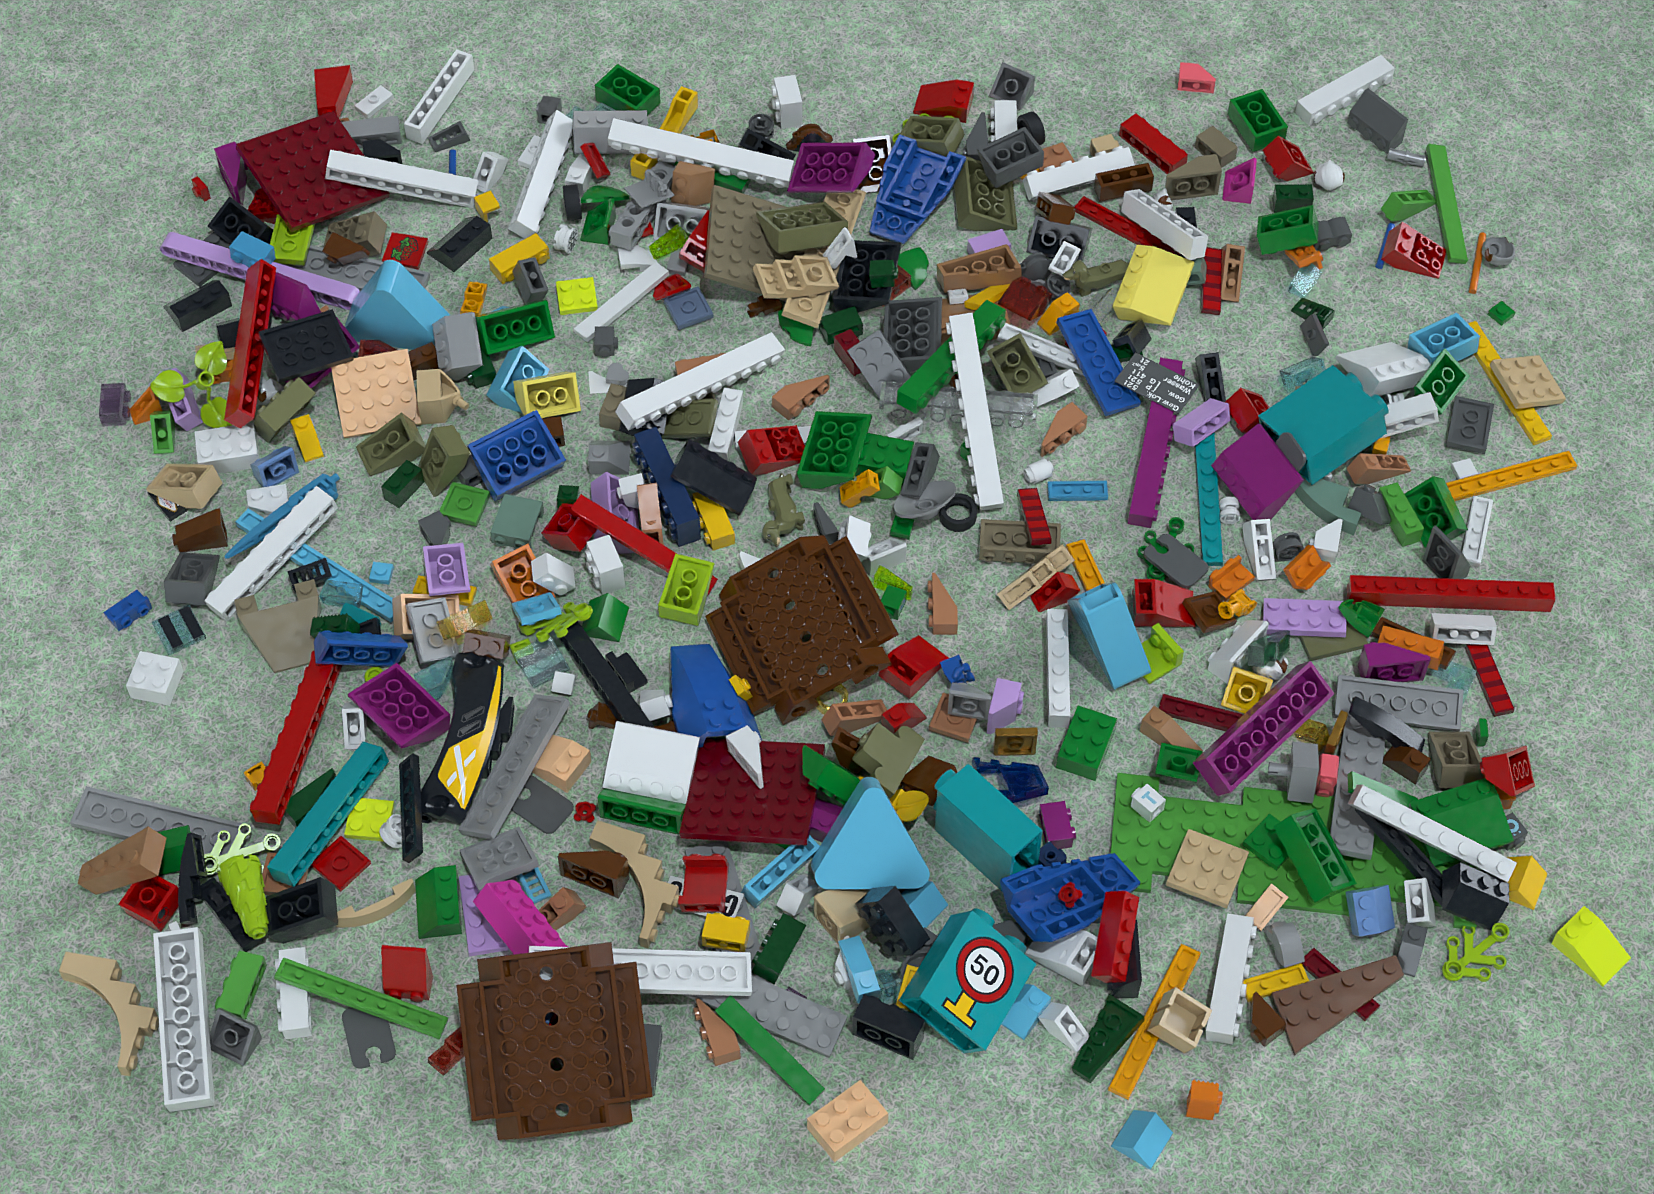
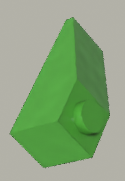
M1427 190L1397 191L1390 194L1381 210L1385 213L1387 219L1401 221L1437 204V202Z

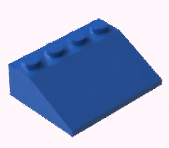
M537 410L467 445L482 480L495 502L502 499L504 494L510 495L564 466L566 461Z

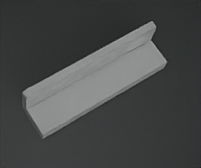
M398 116L342 122L359 148H363L362 141L378 139L390 145L402 144Z

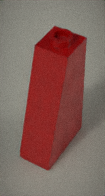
M350 65L314 69L318 115L334 111L339 118L353 83Z

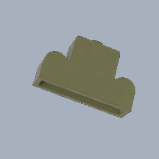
M877 723L867 734L864 733L859 739L858 744L860 746L853 756V761L870 773L868 777L876 778L888 798H891L925 739L908 726L900 727L893 734L880 723Z

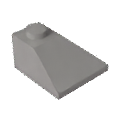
M591 440L588 455L589 473L604 474L608 472L612 475H629L631 441Z
M952 682L949 691L948 714L988 720L991 695L972 685Z

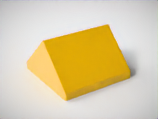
M1234 666L1221 706L1245 714L1271 690L1273 680Z
M1532 856L1507 857L1517 863L1507 882L1509 883V900L1534 910L1548 873Z

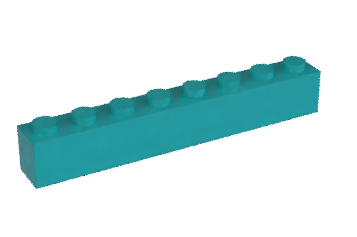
M362 742L354 751V754L270 861L267 868L275 881L293 887L298 883L389 762L383 747Z

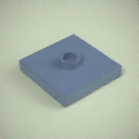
M699 286L664 298V304L678 330L714 318L713 312Z

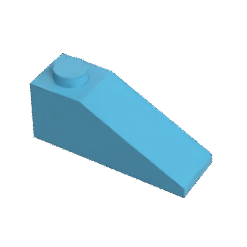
M860 936L838 941L856 1002L860 1003L863 995L878 998L880 987Z

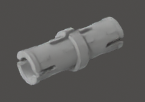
M1389 148L1387 159L1402 162L1404 165L1412 164L1423 167L1426 156L1410 153L1409 150L1400 151Z

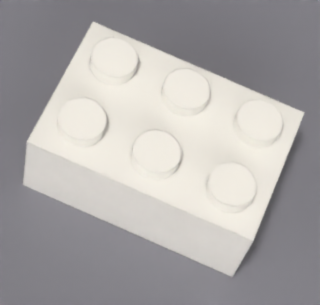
M254 422L247 423L242 428L233 425L194 432L198 464L213 465L217 474L251 469L250 464L260 459Z

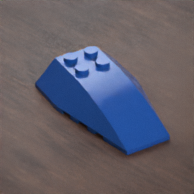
M899 134L883 167V176L880 181V190L876 199V208L873 213L870 234L894 242H901L904 245L952 189L967 159L966 156L949 151L947 157L918 148L915 139Z
M711 645L671 646L672 718L677 733L700 737L699 748L703 747L706 737L729 735L748 725L753 732L756 731L762 741L757 723L747 701L737 695L729 681L731 678L730 674Z
M1115 853L1089 857L1085 861L1074 859L1071 860V863L1066 864L1054 862L1051 863V866L1043 867L1042 864L1035 865L1000 880L1008 912L1034 942H1053L1088 927L1102 915L1105 892L1127 891L1130 893L1141 883ZM1068 882L1074 883L1075 888L1083 893L1082 898L1078 899L1072 908L1066 907V903L1058 899L1060 889Z

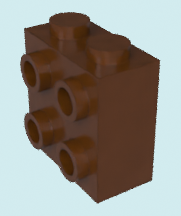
M928 755L905 774L900 784L905 792L920 791L927 794L929 797L927 805L933 806L937 800V790L935 789L937 780L946 771L952 769L957 773L955 765Z

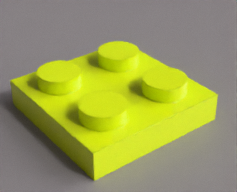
M593 277L556 281L560 315L591 312L598 309Z
M361 798L348 815L344 832L345 838L384 842L379 831L380 827L393 815L394 801Z

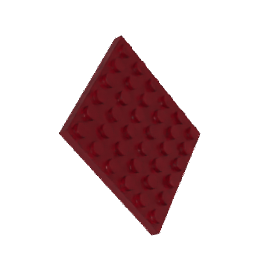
M334 111L236 144V150L291 232L389 198V191L325 179L330 150L364 156Z
M706 738L703 747H699L693 778L680 827V838L807 845L818 789L808 784L810 779L803 775L802 748L806 745L825 756V744L761 741L759 747L764 787L760 789L728 751L726 739Z

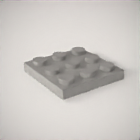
M520 827L496 835L495 839H486L459 850L478 890L483 889L487 883L509 880L514 876L539 867L538 860Z

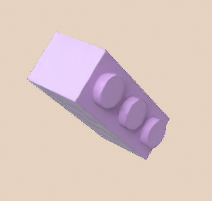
M176 367L171 369L183 377V385L189 383L187 376ZM191 386L183 388L185 395L182 400L174 403L168 402L175 422L186 431L203 423Z
M1212 398L1208 399L1173 424L1175 441L1193 447L1231 421L1229 404Z

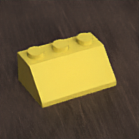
M561 372L513 381L516 402L524 416L535 410L538 411L541 418L581 411L576 372Z

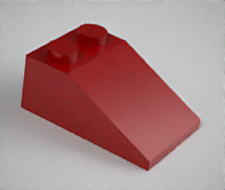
M955 79L921 85L913 114L921 115L925 113L931 117L952 116L959 118L960 122L966 123L974 97V82Z
M382 945L384 993L399 1000L401 998L410 999L414 1002L429 1000L433 973L426 948Z

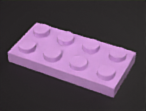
M1264 598L1263 621L1269 622L1266 635L1346 637V619L1338 608L1343 601Z
M471 874L459 876L469 957L510 950L473 903V900L481 890H478Z

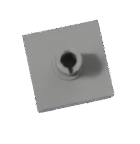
M1292 741L1288 764L1269 762L1268 775L1287 777V800L1313 803L1319 772L1318 744Z

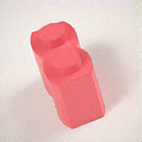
M1322 753L1318 757L1319 772L1314 795L1329 797L1333 796L1334 787L1337 784L1339 757Z

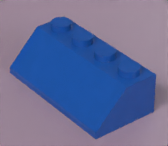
M322 631L318 633L314 640L316 664L391 667L399 663L408 648V644L400 636L391 634L377 635L371 633L357 634Z

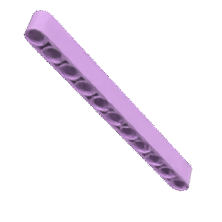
M174 232L167 234L160 247L162 254L167 257L246 280L249 267L242 263H236L231 259L228 248ZM276 262L271 264L276 267V272L306 284L315 301L350 310L353 300L360 292L358 288L350 284Z

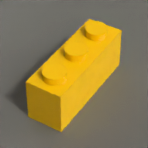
M535 233L489 258L490 270L502 284L513 281L515 277L512 271L519 260L535 257L538 265L543 264L550 259L549 247Z
M698 492L692 493V503L700 518V529L705 531L703 533L705 543L707 545L710 544L712 551L735 544V533L724 507Z

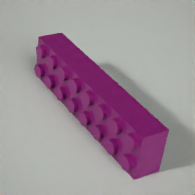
M1311 661L1295 666L1205 750L1193 764L1217 796L1231 793L1334 695V692Z

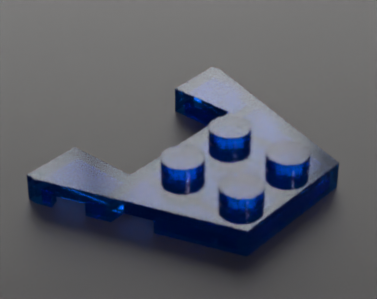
M972 757V766L979 774L997 773L1005 790L998 791L1012 803L1048 795L1049 786L1038 765L1011 762V765L1000 764L999 760L991 759L990 762H982L979 757Z

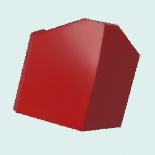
M678 273L671 275L654 287L653 298L655 301L664 300V298L689 290L691 284Z

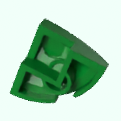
M595 185L586 190L581 198V203L605 202L610 198H613L615 201L628 200L630 195L613 187Z
M921 247L900 253L897 265L898 270L903 274V279L914 290L918 289L928 276L927 267L929 266V261Z
M783 309L779 310L778 321L783 331L786 329L790 334V339L811 347L814 327L782 316Z
M1353 599L1343 601L1338 608L1345 619L1360 633L1369 638L1385 609L1364 600L1352 604Z

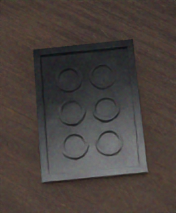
M333 309L258 332L279 383L354 360Z

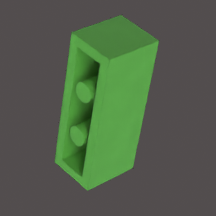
M1398 482L1380 487L1378 492L1382 494L1391 518L1389 525L1401 546L1405 547L1420 542L1424 527Z
M238 951L236 958L234 957L231 961L229 977L224 979L221 997L218 996L216 999V1011L220 1007L244 1020L247 1019L267 967L264 956Z

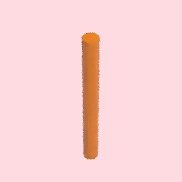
M1483 232L1479 233L1469 287V293L1476 294L1483 257L1482 247L1486 240V234Z

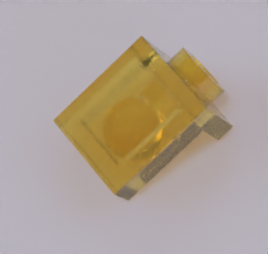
M1311 719L1304 722L1294 732L1296 738L1318 744L1319 752L1327 744L1330 737L1326 724Z

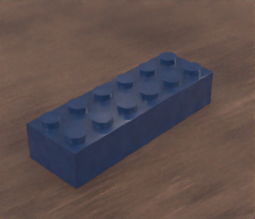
M657 427L634 434L635 442L632 445L636 453L634 454L635 463L637 466H641L642 469L640 471L644 481L647 480L649 484L657 483L659 508L663 513L662 520L664 525H668L670 528L669 535L671 540L676 541L678 547L701 540L699 515L684 484L670 477L674 463Z

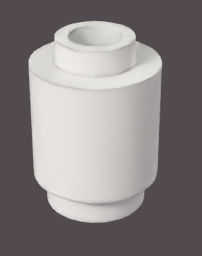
M1044 458L1027 465L1023 469V474L1029 484H1035L1052 477L1054 468L1052 463Z

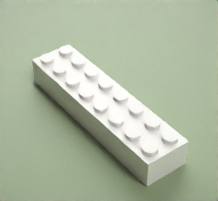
M198 927L153 933L164 1105L169 1112L214 1106L203 935Z

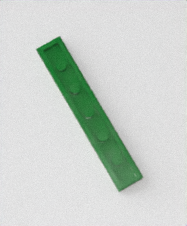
M729 996L715 1010L809 1106L825 1091V1088L732 996Z

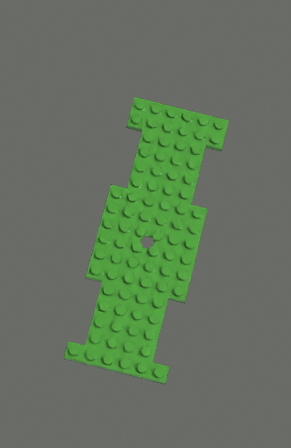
M1117 773L1110 854L1115 853L1141 882L1133 890L1135 892L1151 893L1152 874L1170 875L1188 829L1249 851L1243 846V841L1269 813L1279 821H1282L1292 814L1316 808L1330 833L1334 797L1314 795L1313 803L1287 800V791L1252 787L1243 788L1242 805L1162 796L1166 799L1164 810L1149 823L1131 807V796L1137 788H1143L1146 784L1150 785L1156 792H1159L1160 777ZM1374 833L1371 860L1342 855L1357 884L1316 903L1310 897L1303 880L1299 877L1298 871L1290 858L1276 871L1249 851L1248 858L1237 882V903L1254 905L1272 883L1288 896V899L1280 908L1349 916L1346 891L1389 885L1391 901L1406 903L1404 881L1416 878ZM1406 834L1428 858L1421 841ZM1457 860L1436 868L1442 874L1443 870L1463 862ZM1432 896L1434 906L1442 907ZM1453 915V928L1462 929L1463 926H1466L1468 930L1471 927L1476 929L1477 924Z

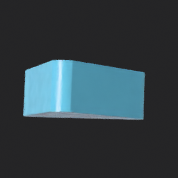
M386 260L353 300L344 327L356 342L413 350L430 342H433L435 346L432 324L450 314L401 263L394 260Z
M1115 582L1103 583L1067 600L1074 618L1114 690L1152 672L1125 599Z
M865 777L860 780L811 860V868L815 875V880L824 889H872L887 886H896L897 889L920 888L928 882L930 876L929 869L881 784L873 777Z

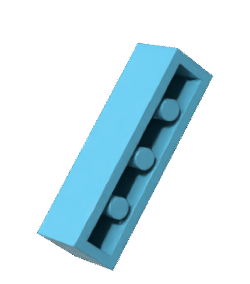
M810 835L807 845H790L745 884L741 893L744 894L746 900L754 908H757L814 857L820 846Z

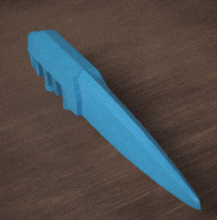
M335 473L330 477L329 475L322 474L291 495L289 501L249 531L224 557L227 559L262 541L268 533H271L277 527L279 521L284 519L291 512L292 508L298 505L305 498L306 494L316 486L336 500L339 496L336 482L340 480L338 474Z

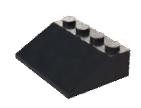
M854 240L857 258L846 255L840 264L837 277L839 287L834 290L833 294L836 312L855 306L859 313L889 304L893 287L872 288L869 277L870 261L893 260L894 267H897L902 246L901 242Z

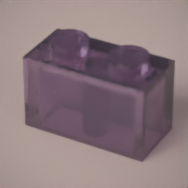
M125 383L101 384L99 418L102 426L126 425V420L130 417L128 402H131V392L127 390Z

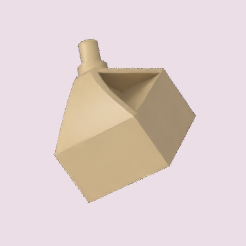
M441 369L417 370V404L421 424L445 423L455 407L459 406L464 410L469 408V403L463 400L458 387Z

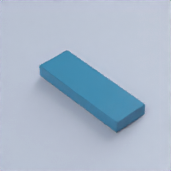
M1048 481L1047 483L1048 501L1108 500L1107 481Z

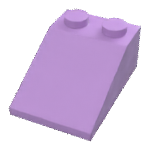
M464 543L423 546V562L429 596L470 592Z

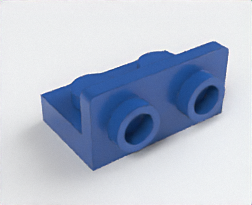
M135 590L103 613L112 625L120 631L123 628L129 627L139 617L147 615L152 606L147 596L144 597L138 590Z

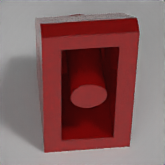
M1057 571L1030 597L1038 612H1043L1067 603V600L1073 598L1081 590L1072 575Z
M897 703L881 714V725L894 734L902 726H908L912 729L927 719V717L915 703Z

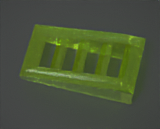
M677 224L652 243L649 248L653 259L657 260L682 248L688 239L686 231Z
M879 565L874 575V588L885 591L887 585L906 590V600L911 601L913 587L885 567Z

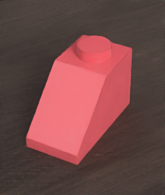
M1180 62L1178 90L1214 93L1216 79L1199 64Z

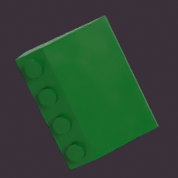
M815 412L797 471L802 488L823 489L854 480L872 420V414Z
M1486 778L1409 803V809L1489 849L1514 842L1499 794L1494 784ZM1421 841L1428 859L1435 867L1458 860Z

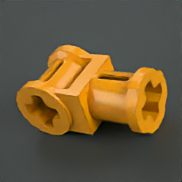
M1240 589L1231 595L1228 602H1221L1218 605L1219 615L1223 619H1230L1234 614L1238 617L1246 616L1255 609L1257 602L1251 600L1245 594V591Z

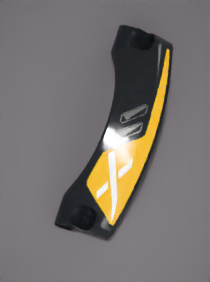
M468 652L457 653L450 676L455 690L453 715L440 755L421 789L422 823H431L433 817L439 820L445 818L458 825L463 823L481 780L498 725L504 678V664L486 655L481 657Z

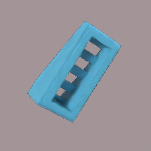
M538 867L532 869V872L516 876L525 894L534 904L552 896ZM535 875L536 879L526 883L525 879ZM539 882L540 886L529 889V886ZM543 889V894L533 897V893Z

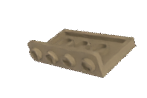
M981 519L979 560L987 562L1037 563L1060 546L1061 523H1047L1052 538L1051 544L1031 545L1025 521Z

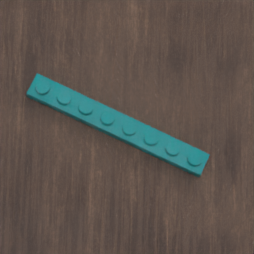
M1212 433L1195 445L1202 560L1208 566H1222L1223 552L1217 472L1211 466L1216 460L1215 433Z

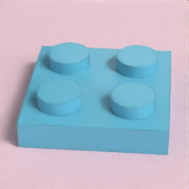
M551 592L512 603L513 611L522 626L533 625L543 619L550 620L562 614L560 606Z

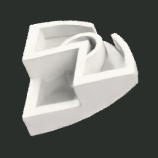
M635 244L631 251L617 246L621 270L640 267V271H645L653 263L657 262L649 251Z

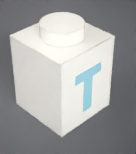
M1146 784L1143 788L1139 787L1133 792L1131 807L1149 823L1164 810L1166 799L1150 785Z

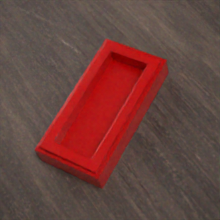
M584 143L580 146L597 179L606 178L611 175L595 143Z

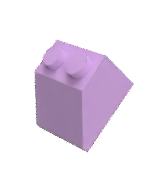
M997 678L988 714L987 734L994 733L995 728H1004L1015 722L1017 714L1021 715L1024 692L1021 691L1022 683Z

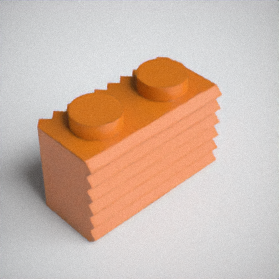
M1195 1079L1192 1081L1187 1097L1186 1117L1213 1120L1214 1114H1219L1223 1091H1219L1218 1083L1214 1084L1208 1081L1205 1083L1199 1080L1196 1082Z

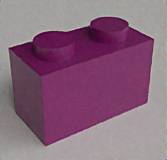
M1065 801L1040 804L1039 818L1045 844L1050 841L1057 849L1072 848L1073 840L1076 839L1075 827L1070 825V821H1072L1071 810L1066 808Z

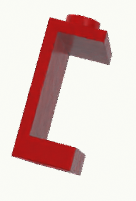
M690 854L689 856H683L682 860L686 869L683 896L678 898V905L681 911L725 912L729 863L726 857L721 854H712L711 856Z

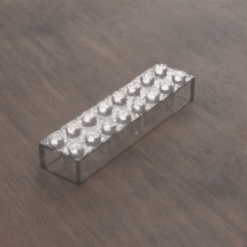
M881 383L879 423L905 425L920 417L923 421V427L967 430L962 428L961 417H964V411L959 409L958 398H961V392L956 391V388L950 386L942 387L938 395L932 397L928 401L927 406L915 414L897 404V390L903 385L902 383ZM985 390L993 433L1034 436L1038 394Z

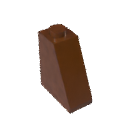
M220 508L176 525V534H172L173 544L178 547L179 553L228 547L227 529Z

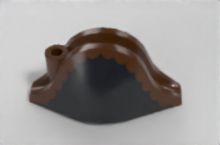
M806 124L792 133V139L786 143V148L790 151L799 152L802 143H831L833 138L831 134L824 132L819 125Z

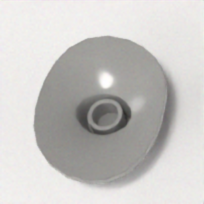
M950 481L929 482L921 497L902 496L900 494L894 503L895 513L901 518L932 519L955 496L956 486Z

